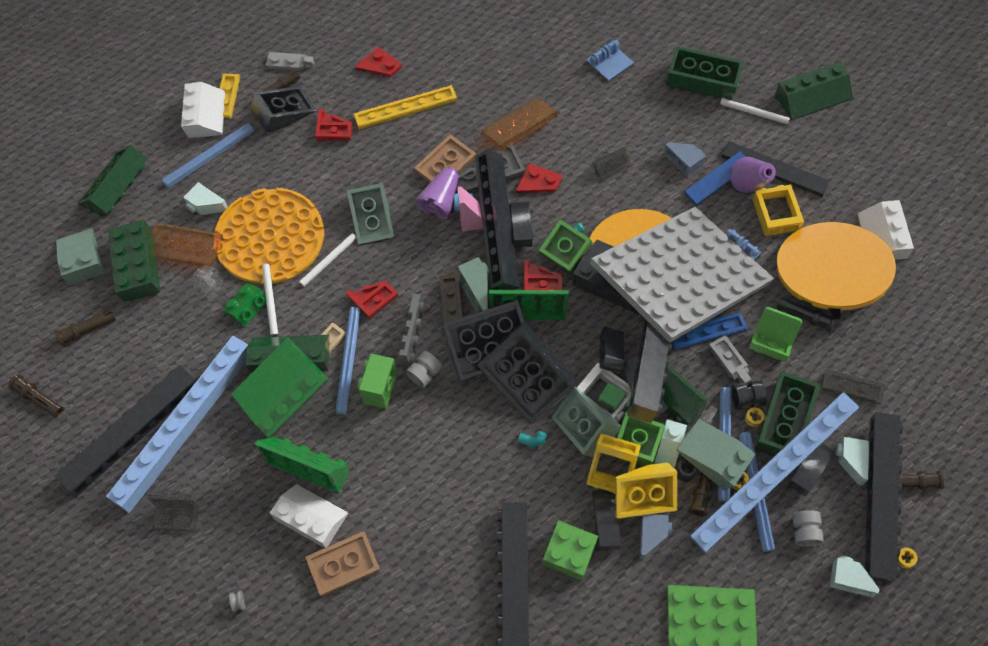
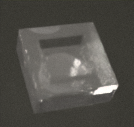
M710 406L708 411L703 410L699 419L710 425L718 409Z

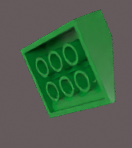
M489 290V306L491 309L518 300L524 320H566L569 293L568 290Z
M286 338L232 393V396L253 423L269 438L274 436L330 379L289 338Z
M271 437L256 441L255 446L268 465L337 493H340L350 473L346 462L340 459L335 461L329 459V456L322 452L314 453L310 451V448L302 444L299 446L294 445L287 438Z

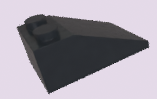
M301 86L255 92L250 106L265 132L280 130L316 112Z

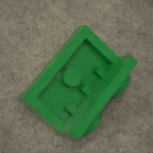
M246 283L239 289V292L233 299L227 302L222 311L245 327L266 304V295L259 287Z

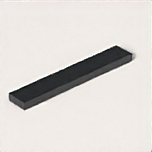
M730 141L722 154V158L728 160L741 151L746 157L770 163L776 171L775 179L823 197L830 180Z

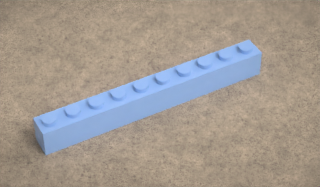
M235 336L230 338L106 497L126 512L130 513L244 366L248 344Z
M844 392L839 395L689 537L703 552L709 550L859 407Z

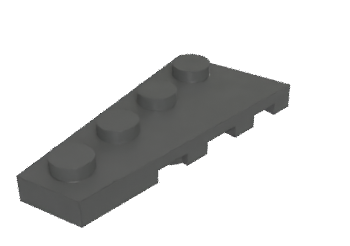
M512 143L507 145V148L497 151V153L503 155L506 180L525 174V169ZM476 167L469 168L459 174L456 187L457 193L458 187H462L468 193L479 190Z
M413 294L409 309V318L411 320L406 322V336L403 335V348L399 352L402 370L405 371L416 360V354L413 351L414 347H418L419 336H416L417 330H421L422 319H419L420 313L424 312L425 305L421 300L420 294Z

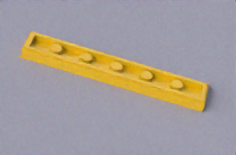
M452 85L354 113L353 115L360 130L455 102L457 97Z

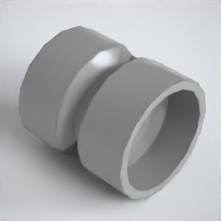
M423 351L416 359L417 363H412L406 370L407 376L421 388H425L432 380L431 376H436L442 369L439 360L427 351Z
M806 510L792 515L793 525L797 528V531L794 532L796 545L818 546L824 543L823 531L819 529L822 525L820 512Z

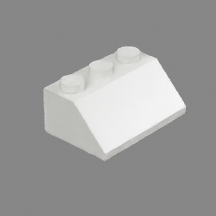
M203 82L185 84L181 127L188 138L223 134L224 90Z
M900 200L880 202L857 214L861 228L872 232L882 239L890 248L895 260L908 258L914 247Z
M296 484L281 495L270 514L274 520L326 548L347 517L348 512Z

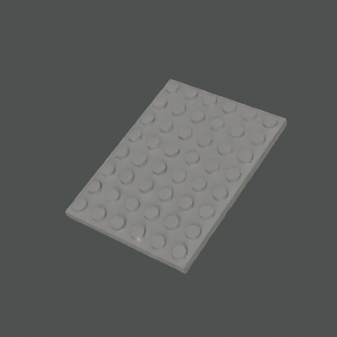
M696 207L593 257L590 261V264L669 343L768 286L774 279L730 238L728 239V236Z

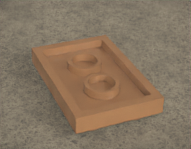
M449 135L414 167V171L430 183L443 168L452 167L457 171V174H460L475 159L476 153L455 137Z
M365 531L306 556L321 597L380 571Z

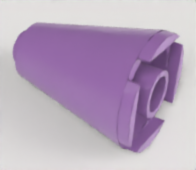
M743 157L732 165L730 180L737 191L752 193L772 181L776 171L770 163L752 157Z
M452 167L443 168L417 197L416 205L427 214L433 212L438 214L437 218L447 219L451 211L459 179L457 171Z

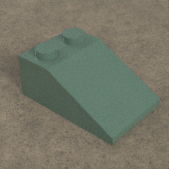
M380 183L347 190L358 244L394 237L384 184Z
M92 228L56 240L59 270L62 278L68 285L105 273Z
M479 257L458 266L459 284L476 313L488 310L489 282L487 275L489 273L488 267L485 262L482 263Z
M577 387L569 391L551 417L580 452L590 457H594L600 434L615 437L622 428L608 412Z
M700 419L695 422L676 449L679 454L723 490L735 486L755 456V453L742 442Z

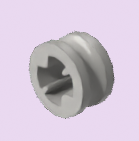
M238 591L237 594L230 593V605L233 612H236L237 609L245 610L242 591Z

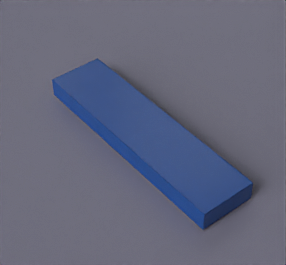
M739 151L687 189L684 194L695 206L699 205L731 182L732 165L737 160L746 156Z
M741 312L706 321L671 343L674 351L719 339L723 336L747 331L748 328Z

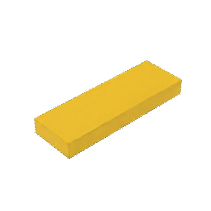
M239 74L222 75L219 89L225 91L223 103L224 118H232L240 81Z

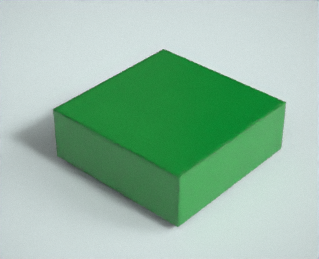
M608 383L598 397V401L616 410L625 397L626 392Z

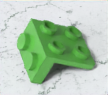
M765 307L749 348L758 353L771 356L776 360L787 362L794 340L802 325V320L776 309Z

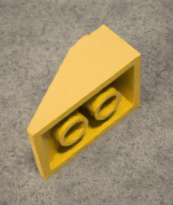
M669 463L647 465L615 477L616 518L677 511V471Z

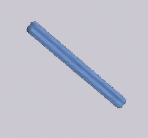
M249 123L245 124L163 178L164 185L167 188L171 187L253 133L252 126Z
M351 307L349 311L335 409L339 415L347 413L360 319V309L358 307Z
M722 387L720 390L719 430L731 436V389ZM718 486V501L725 503L730 499V488L723 490Z
M749 432L741 433L739 435L740 442L754 452L751 434ZM756 456L753 457L746 468L749 480L759 471ZM763 498L754 506V512L762 550L770 552L775 549L766 503Z

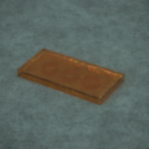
M536 97L481 129L483 136L502 150L556 118L558 113L554 108Z
M156 222L152 230L155 246L154 254L156 258L212 268L224 235Z

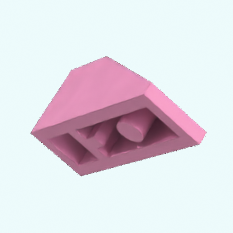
M458 187L462 231L483 229L481 204L462 187Z

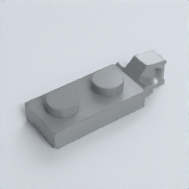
M269 52L266 67L267 69H295L300 71L304 67L313 68L315 62L313 57L302 54Z
M726 336L709 344L708 348L733 380L737 379L739 383H745L746 385L751 382L752 379L747 374L749 373L747 363Z

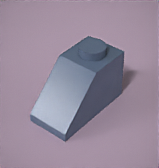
M666 143L663 153L687 177L703 166L706 157L702 150L694 145L682 143Z
M642 515L640 560H644L666 541L668 535H671L672 523L668 522V515Z

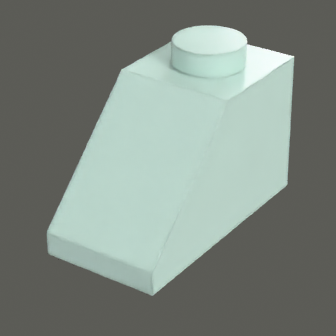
M199 182L183 197L187 209L192 213L196 211L200 215L224 212L227 209L224 199Z
M667 419L654 464L669 463L675 468L679 455L676 449L683 441L687 425Z
M844 437L840 443H837L835 454L839 456L838 462L858 485H863L868 480L869 441Z
M841 556L833 562L830 587L869 597H874L879 593V588L859 562H855L852 558Z

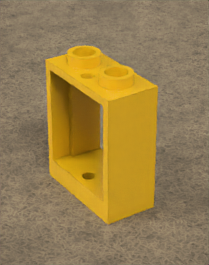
M779 185L774 188H761L755 191L752 200L764 236L801 229L804 220L791 185ZM786 197L792 217L771 221L764 200Z
M600 434L586 484L616 494V476L596 471L600 454L604 453L630 461L628 472L635 468L641 445Z

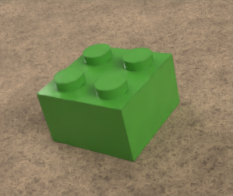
M560 219L539 251L542 255L572 274L593 243L590 238Z
M370 354L369 360H366L364 363V376L358 382L360 397H362L364 404L387 409L397 377L395 362L393 358Z
M626 412L617 438L641 445L636 465L642 467L652 465L665 425L652 421V423L627 416L628 412Z
M558 521L543 558V566L582 581L598 536Z

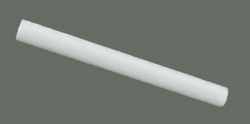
M722 98L720 103L723 106L784 124H788L790 119L789 117Z
M353 233L350 234L302 278L299 283L305 287L352 244L357 237Z
M263 264L262 271L270 335L276 336L278 335L270 266L269 264Z

